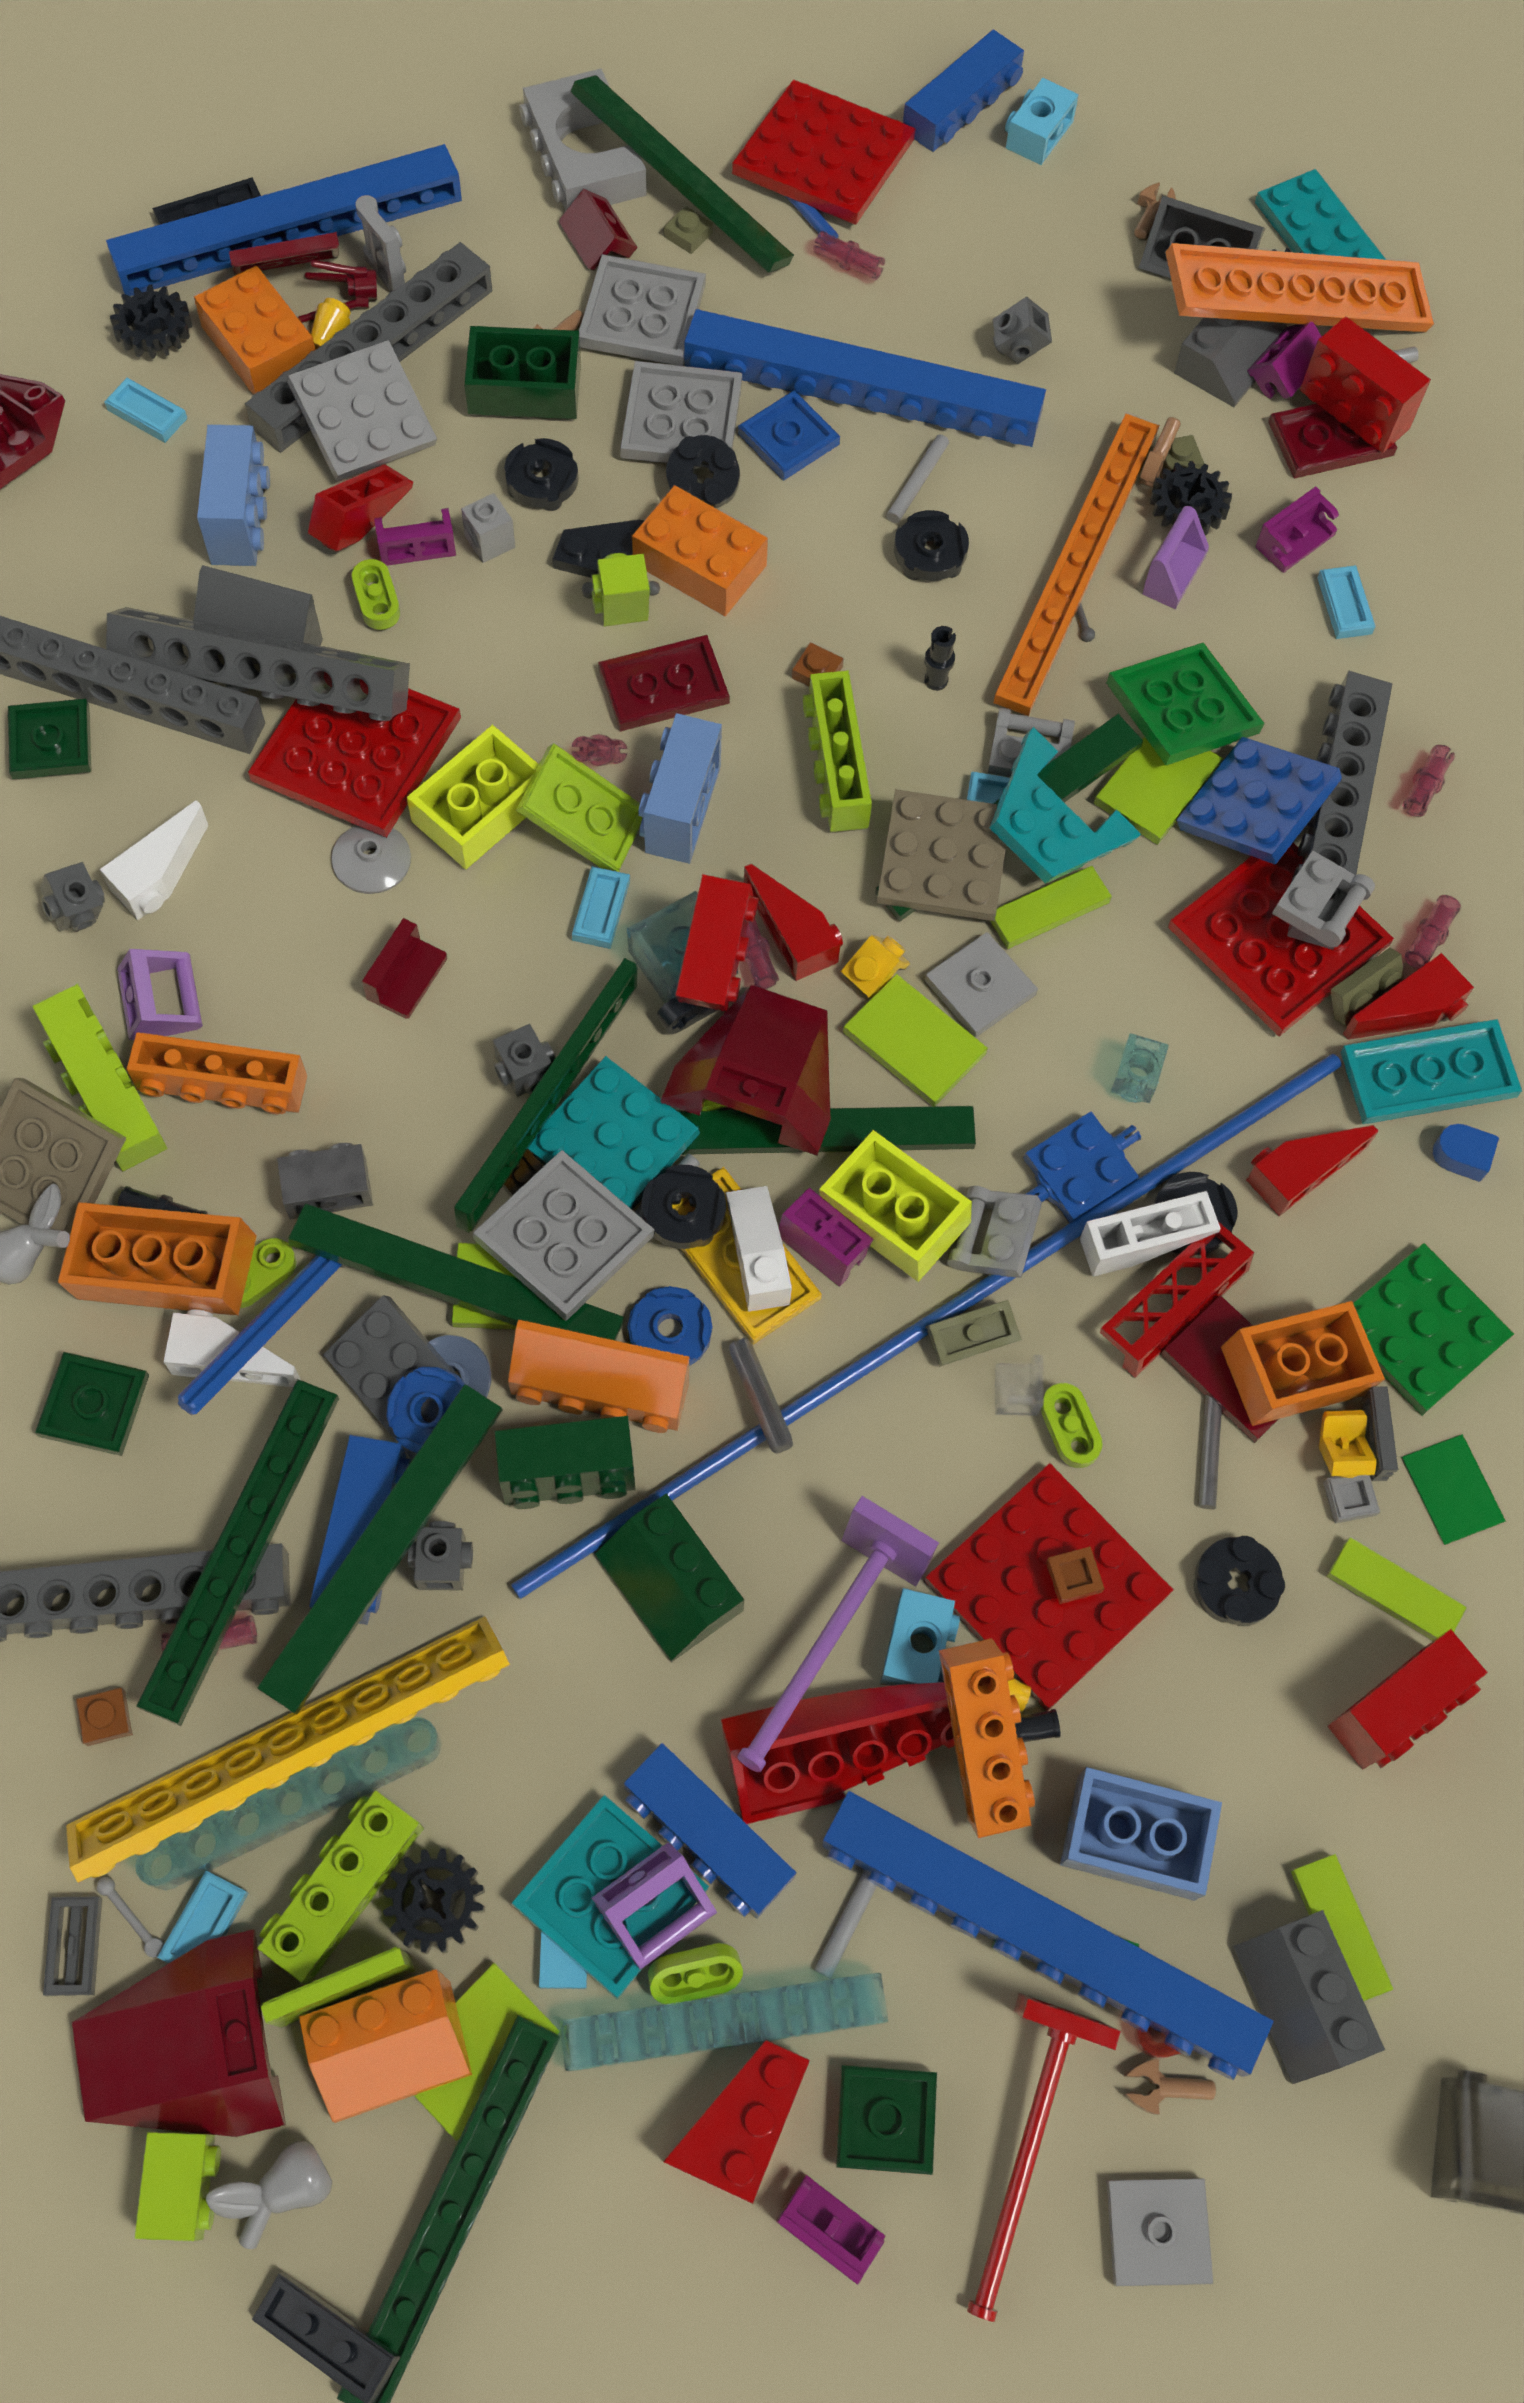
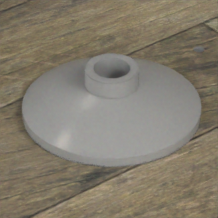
M359 826L352 827L340 836L332 851V866L339 881L347 888L364 894L381 893L395 887L406 876L411 864L409 845L403 835L394 828L386 838ZM369 849H376V851L370 855L363 853L364 851Z

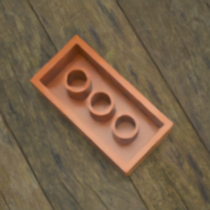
M78 1202L70 1233V1242L66 1248L58 1283L77 1300L187 1311L197 1309L210 1313L239 1316L257 1235L241 1217Z

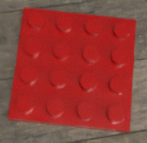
M793 79L733 161L732 174L856 225L914 141L916 129L898 120Z
M324 672L325 682L328 686L332 687L331 677ZM360 679V687L368 695V686ZM408 688L407 710L393 716L392 720L389 721L369 718V713L357 710L355 713H339L333 710V705L320 703L318 706L301 705L297 703L296 698L248 771V775L254 783L387 838L408 804L407 796L419 787L460 721V709Z
M1294 842L1276 865L1251 856L1171 919L1168 928L1278 1037L1330 996L1333 987L1376 958L1394 940L1360 905L1346 926L1344 939L1333 950L1288 937L1289 923L1272 913L1290 886L1297 865L1302 864L1303 857L1297 855L1299 847Z
M1051 1463L1041 1470L924 1579V1582L938 1597L955 1601L953 1613L960 1616V1620L980 1641L992 1638L1002 1653L1008 1652L1013 1665L1014 1677L1019 1682L1031 1687L1030 1694L1046 1711H1049L1174 1591ZM1091 1547L1104 1586L1103 1592L1059 1604L1047 1568V1559Z

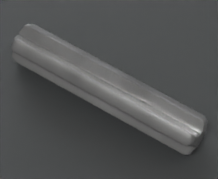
M747 1338L734 1341L729 1346L730 1355L771 1451L779 1454L789 1450L793 1446L792 1436L751 1341Z

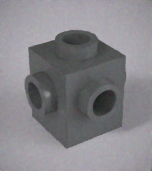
M1027 296L993 318L995 334L993 342L999 353L1007 355L1017 364L1052 343L1048 313Z
M83 862L44 874L40 886V891L43 895L41 898L42 907L50 921L55 919L60 931L72 927L75 931H79L96 923V919H98L105 902V897L99 882L91 880Z
M530 1023L493 1040L495 1056L498 1063L494 1064V1068L502 1085L505 1087L510 1084L517 1097L525 1093L532 1094L556 1059L547 1041L540 1043Z
M447 1521L430 1522L429 1527L422 1529L417 1536V1541H414L408 1550V1567L415 1568L414 1581L419 1590L463 1591L464 1569H472L473 1542H466L463 1529L456 1528L455 1523Z

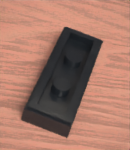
M253 177L152 209L158 225L256 198L261 196Z
M279 2273L252 2318L255 2323L364 2403H375L401 2357L286 2273Z

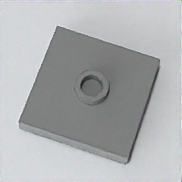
M988 932L928 972L924 980L975 1038L1036 996L1038 988Z
M1205 2179L1106 2181L1114 2286L1213 2284Z

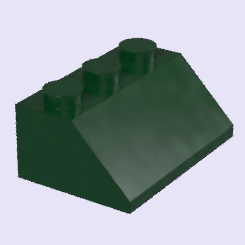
M667 1493L632 1516L595 1554L598 1561L671 1663L744 1611V1598Z

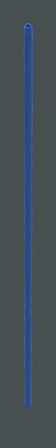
M1331 1054L1029 1249L1023 1273L1080 1237L1087 1221L1114 1215L1342 1066L1339 1057ZM990 1274L780 1410L786 1425L792 1424L929 1335L926 1326L960 1315L1017 1277ZM760 1424L512 1583L511 1586L518 1598L522 1599L602 1547L632 1516L667 1493L673 1501L764 1442L766 1437Z

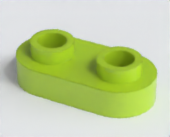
M367 559L359 562L352 570V581L363 620L373 629L384 630L391 628L400 618V608L389 569L383 562L376 559Z
M270 1238L254 1247L240 1308L254 1304L293 1274L297 1260L289 1243L279 1238ZM269 1254H280V1257L276 1262H266V1258Z
M1058 1383L1051 1386L1045 1392L1040 1408L1057 1452L1063 1462L1071 1467H1088L1096 1461L1102 1450V1438L1082 1392L1074 1385ZM1056 1403H1064L1069 1408V1412L1067 1414H1060L1056 1411L1054 1405ZM1075 1441L1081 1442L1085 1446L1086 1451L1084 1453H1076L1072 1449L1071 1443Z
M723 1943L662 1956L650 1966L648 1971V1981L653 1998L666 2005L680 2004L729 1992L740 1983L743 1976V1968L737 1950Z

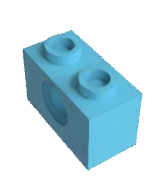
M1042 78L1034 90L1029 89L1019 110L1017 112L1013 111L1008 117L1005 125V131L1008 132L1006 149L1042 165L1073 123L1079 94Z
M905 1588L902 1589L880 1681L881 1684L893 1686L944 1682L939 1650L945 1649L947 1641L955 1642L960 1616L953 1615L955 1601ZM915 1634H925L932 1640L934 1649L928 1653L917 1652L912 1647L910 1638Z

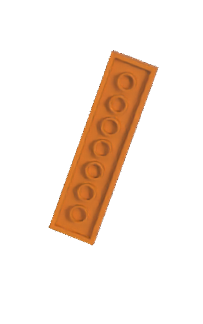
M1172 243L1165 252L1179 316L1293 324L1314 322L1315 325L1334 326L1347 316L1361 328L1427 332L1434 325L1419 262Z

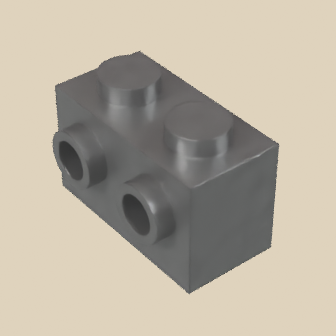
M338 1143L327 1150L315 1152L296 1150L289 1153L286 1157L277 1158L283 1205L289 1219L298 1218L305 1203L329 1212L373 1205L367 1160L361 1144Z

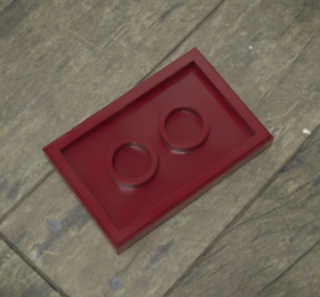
M337 232L229 251L234 274L238 275L256 265L261 271L310 263L312 260L321 261L338 258L339 241Z
M1318 404L1272 413L1268 421L1294 479L1395 455L1398 448L1396 443H1394L1384 453H1381Z
M708 635L598 662L599 672L620 732L675 718L676 713L687 715L730 704V695Z
M1220 1295L1163 1350L1161 1355L1203 1395L1212 1397L1220 1405L1222 1413L1256 1443L1279 1419L1254 1426L1250 1422L1221 1346L1239 1329L1253 1325Z

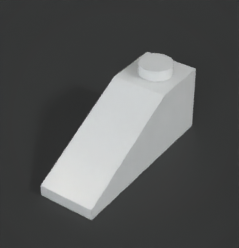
M197 800L100 869L109 890L137 920L147 913L150 914L157 911L164 901L171 896L203 837L208 823L200 803Z
M762 1186L726 1192L748 1312L790 1305L792 1286L768 1187Z
M1205 1191L1087 1221L1081 1234L1080 1242L1092 1277L1133 1267L1218 1233L1221 1228L1209 1195Z
M191 1309L187 1311V1314L173 1313L164 1363L172 1375L197 1377L240 1332L204 1310ZM262 1347L230 1381L294 1387L297 1379H301L294 1366Z

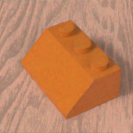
M437 1969L299 2017L308 2064L331 2120L334 2123L472 2075L451 1981Z

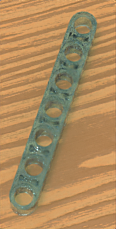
M414 1717L405 1723L397 1724L374 1735L373 1738L364 1744L352 1746L333 1755L326 1763L320 1766L308 1767L290 1776L279 1787L273 1789L265 1788L247 1797L242 1805L233 1810H221L211 1815L192 1831L186 1833L178 1832L160 1841L158 1846L152 1851L138 1855L135 1865L136 1873L141 1881L157 1890L167 1891L203 1875L205 1871L209 1872L430 1764L441 1751L440 1735L433 1724L425 1718ZM418 1731L428 1732L431 1740L425 1750L421 1752H411L408 1750V1739L413 1733ZM377 1751L387 1753L388 1764L385 1769L378 1773L366 1771L365 1764L369 1755ZM336 1771L343 1772L346 1780L342 1790L334 1794L325 1793L323 1784L326 1777ZM292 1792L301 1793L303 1801L300 1809L294 1814L284 1815L281 1812L283 1798ZM249 1813H257L259 1816V1826L256 1831L248 1836H240L238 1824L241 1818ZM205 1834H213L216 1844L212 1853L206 1857H197L195 1853L197 1840ZM169 1855L172 1862L171 1870L163 1878L154 1879L151 1872L153 1862L159 1856Z
M871 1973L560 2021L559 2025L564 2070L568 2072L765 2042V2040L773 2041L887 2023L889 2019L882 1974Z

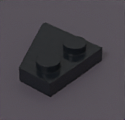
M638 519L563 530L552 559L553 568L592 578L591 575L598 574L599 559H604L606 556L614 553H623L627 556L633 555L632 535L642 525L644 520Z

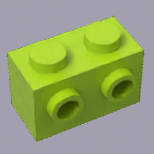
M614 553L606 556L604 559H599L598 574L591 575L593 586L592 601L595 614L602 613L604 627L648 621L650 588L644 553L628 556L623 553Z
M147 2132L134 2239L204 2240V2231L211 2230L214 2220V2212L206 2202V2195L209 2193L210 2177H217L221 2159V2148L218 2145H214L215 2135Z

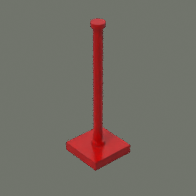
M1021 1993L1018 1994L1014 2012L1022 2018L1049 2027L1047 2036H1050L1051 2040L975 2301H969L967 2308L968 2313L991 2322H995L998 2313L994 2309L995 2301L1069 2045H1075L1076 2039L1079 2037L1116 2050L1121 2033L1120 2030L1109 2024Z

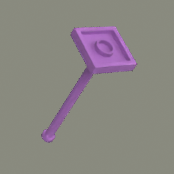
M861 1496L853 1508L841 1541L867 1556L868 1559L748 1748H742L738 1754L739 1761L753 1771L761 1772L766 1764L764 1757L882 1569H888L916 1587L939 1544L936 1540L864 1496Z

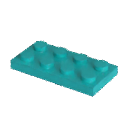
M1316 169L1257 193L1255 204L1293 253L1303 252L1306 254L1386 260Z
M1498 1019L1344 1045L1340 1051L1363 1125L1517 1098L1522 1092Z

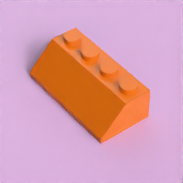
M518 1319L508 1384L511 1395H516V1399L525 1404L540 1405L541 1401L557 1404L558 1409L570 1414L580 1415L583 1414V1411L598 1413L601 1419L628 1416V1420L642 1423V1427L649 1431L666 1433L668 1429L678 1431L689 1386V1357Z

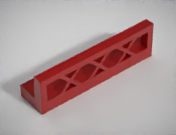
M1219 1223L1221 1230L1218 1233L1191 1243L1101 1327L1100 1334L1125 1355L1123 1368L1134 1378L1153 1362L1220 1295L1222 1296L1249 1271L1255 1252L1221 1223ZM1215 1236L1232 1250L1225 1258H1206L1205 1246ZM1199 1252L1200 1258H1193ZM1182 1267L1200 1268L1201 1280L1196 1285H1177V1272ZM1206 1268H1213V1269L1207 1274V1269H1206ZM1171 1278V1285H1164ZM1153 1294H1171L1172 1308L1167 1312H1148V1299ZM1178 1295H1184V1296L1178 1301ZM1142 1305V1312H1135ZM1124 1321L1143 1322V1335L1133 1344H1130L1116 1331ZM1148 1322H1156L1149 1328Z

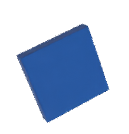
M795 390L738 425V435L783 481L840 445V435Z

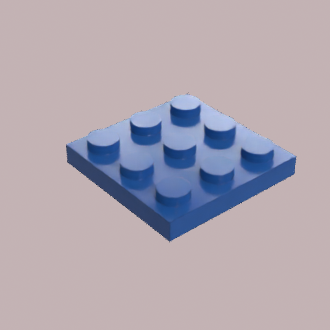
M1242 737L1176 821L1181 831L1276 865L1341 781L1340 769Z

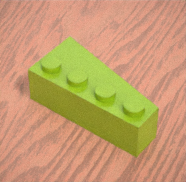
M79 984L33 1005L35 1013L50 1038L43 1041L45 1048L54 1064L60 1061L63 1062L67 1071L60 1075L70 1094L74 1096L80 1093L85 1103L79 1106L78 1109L126 1137L116 1159L122 1172L167 1150L168 1148L96 1015L93 1013Z

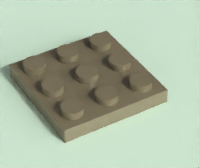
M895 789L877 903L995 921L1006 844L989 828L998 804Z
M15 1078L0 1109V1212L22 1225H29L30 1214L38 1197L48 1186L54 1183L61 1192V1205L58 1216L55 1218L56 1220L50 1229L66 1231L70 1236L78 1202L95 1204L126 1137L25 1078Z

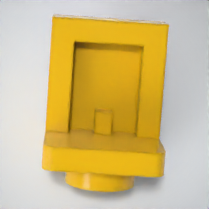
M871 935L841 972L869 998H873L899 968L906 969L910 962L902 956L906 950L892 937L887 935L883 939Z
M1363 1410L1326 1411L1322 1415L1319 1450L1331 1476L1354 1478L1358 1475H1375L1377 1460L1365 1438L1367 1415Z

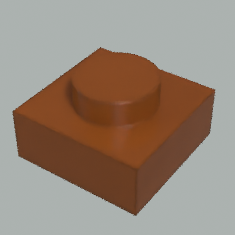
M810 642L792 669V679L809 687L810 674L840 671L843 667L844 658Z
M1091 1547L1047 1559V1568L1059 1604L1103 1592L1104 1586Z
M118 1688L76 1699L83 1744L86 1746L133 1735L124 1689Z

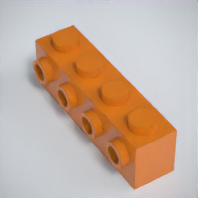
M136 1032L127 1065V1071L136 1089L151 1097H162L164 1094L176 1095L193 1103H202L204 1100L219 1101L225 1106L236 1109L244 1108L245 1105L261 1107L266 1112L272 1114H285L286 1111L299 1113L307 1080V1073L300 1055Z
M992 1638L939 1650L968 1821L978 1838L1032 1826L1029 1808L1035 1807V1798L1030 1781L1028 1779L1024 1780L1022 1766L1028 1765V1756L1023 1739L1021 1737L1017 1738L1015 1724L1021 1722V1713L1015 1695L1010 1696L1008 1681L1014 1680V1670L1008 1652L1002 1653Z

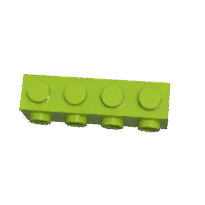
M849 670L810 674L809 694L803 695V711L805 718L812 719L813 727L808 728L810 751L817 750L818 760L814 761V778L816 784L823 785L824 794H819L821 817H828L830 832L869 828L872 801Z
M376 1790L370 1798L364 1795L359 1799L348 1815V1819L352 1821L341 1837L335 1834L328 1840L319 1854V1858L323 1861L311 1876L306 1873L298 1880L289 1894V1897L293 1899L282 1916L279 1913H275L260 1932L259 1937L263 1941L257 1949L305 1985L313 1981L388 1879L391 1872L424 1830L418 1821Z

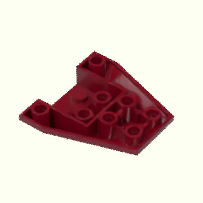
M0 374V489L53 451L65 399L62 394L43 382Z
M750 985L737 999L736 1003H733L727 1012L716 1021L674 1066L662 1095L661 1103L699 1116L706 1100L782 1125L778 1143L818 1156L831 1119L827 1010Z
M255 1929L206 1940L72 2022L85 2122L239 2137L286 2125L278 2075H271L260 2007L257 1979L263 1978Z

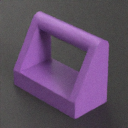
M1191 506L1183 507L1152 560L1142 593L1175 610L1203 563L1209 549L1196 510Z
M129 949L117 968L129 1040L135 1039L136 1032L169 1036L200 1029L203 1025L190 954L177 951ZM176 968L184 1015L156 1014L150 973Z
M670 1843L663 1845L592 1897L600 1913L639 1970L717 1913L683 1855ZM681 1879L697 1901V1904L641 1946L637 1947L622 1921Z

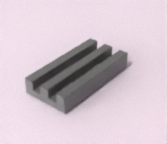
M1376 1386L1366 1393L1360 1400L1361 1410L1367 1415L1365 1438L1377 1460L1375 1475H1370V1479L1372 1481H1387L1389 1477L1394 1475L1393 1472L1398 1471L1388 1386Z
M101 1897L51 1898L43 1996H95L102 1910ZM64 1907H71L65 1985H58ZM83 1907H88L82 1985H77Z

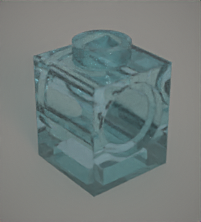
M1130 1033L1120 1058L1111 1092L1119 1094L1129 1102H1146L1150 1104L1158 1085L1169 1045ZM1130 1068H1140L1147 1076H1138Z

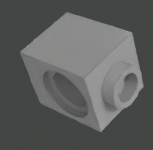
M494 493L461 508L465 537L483 563L515 548L513 520Z

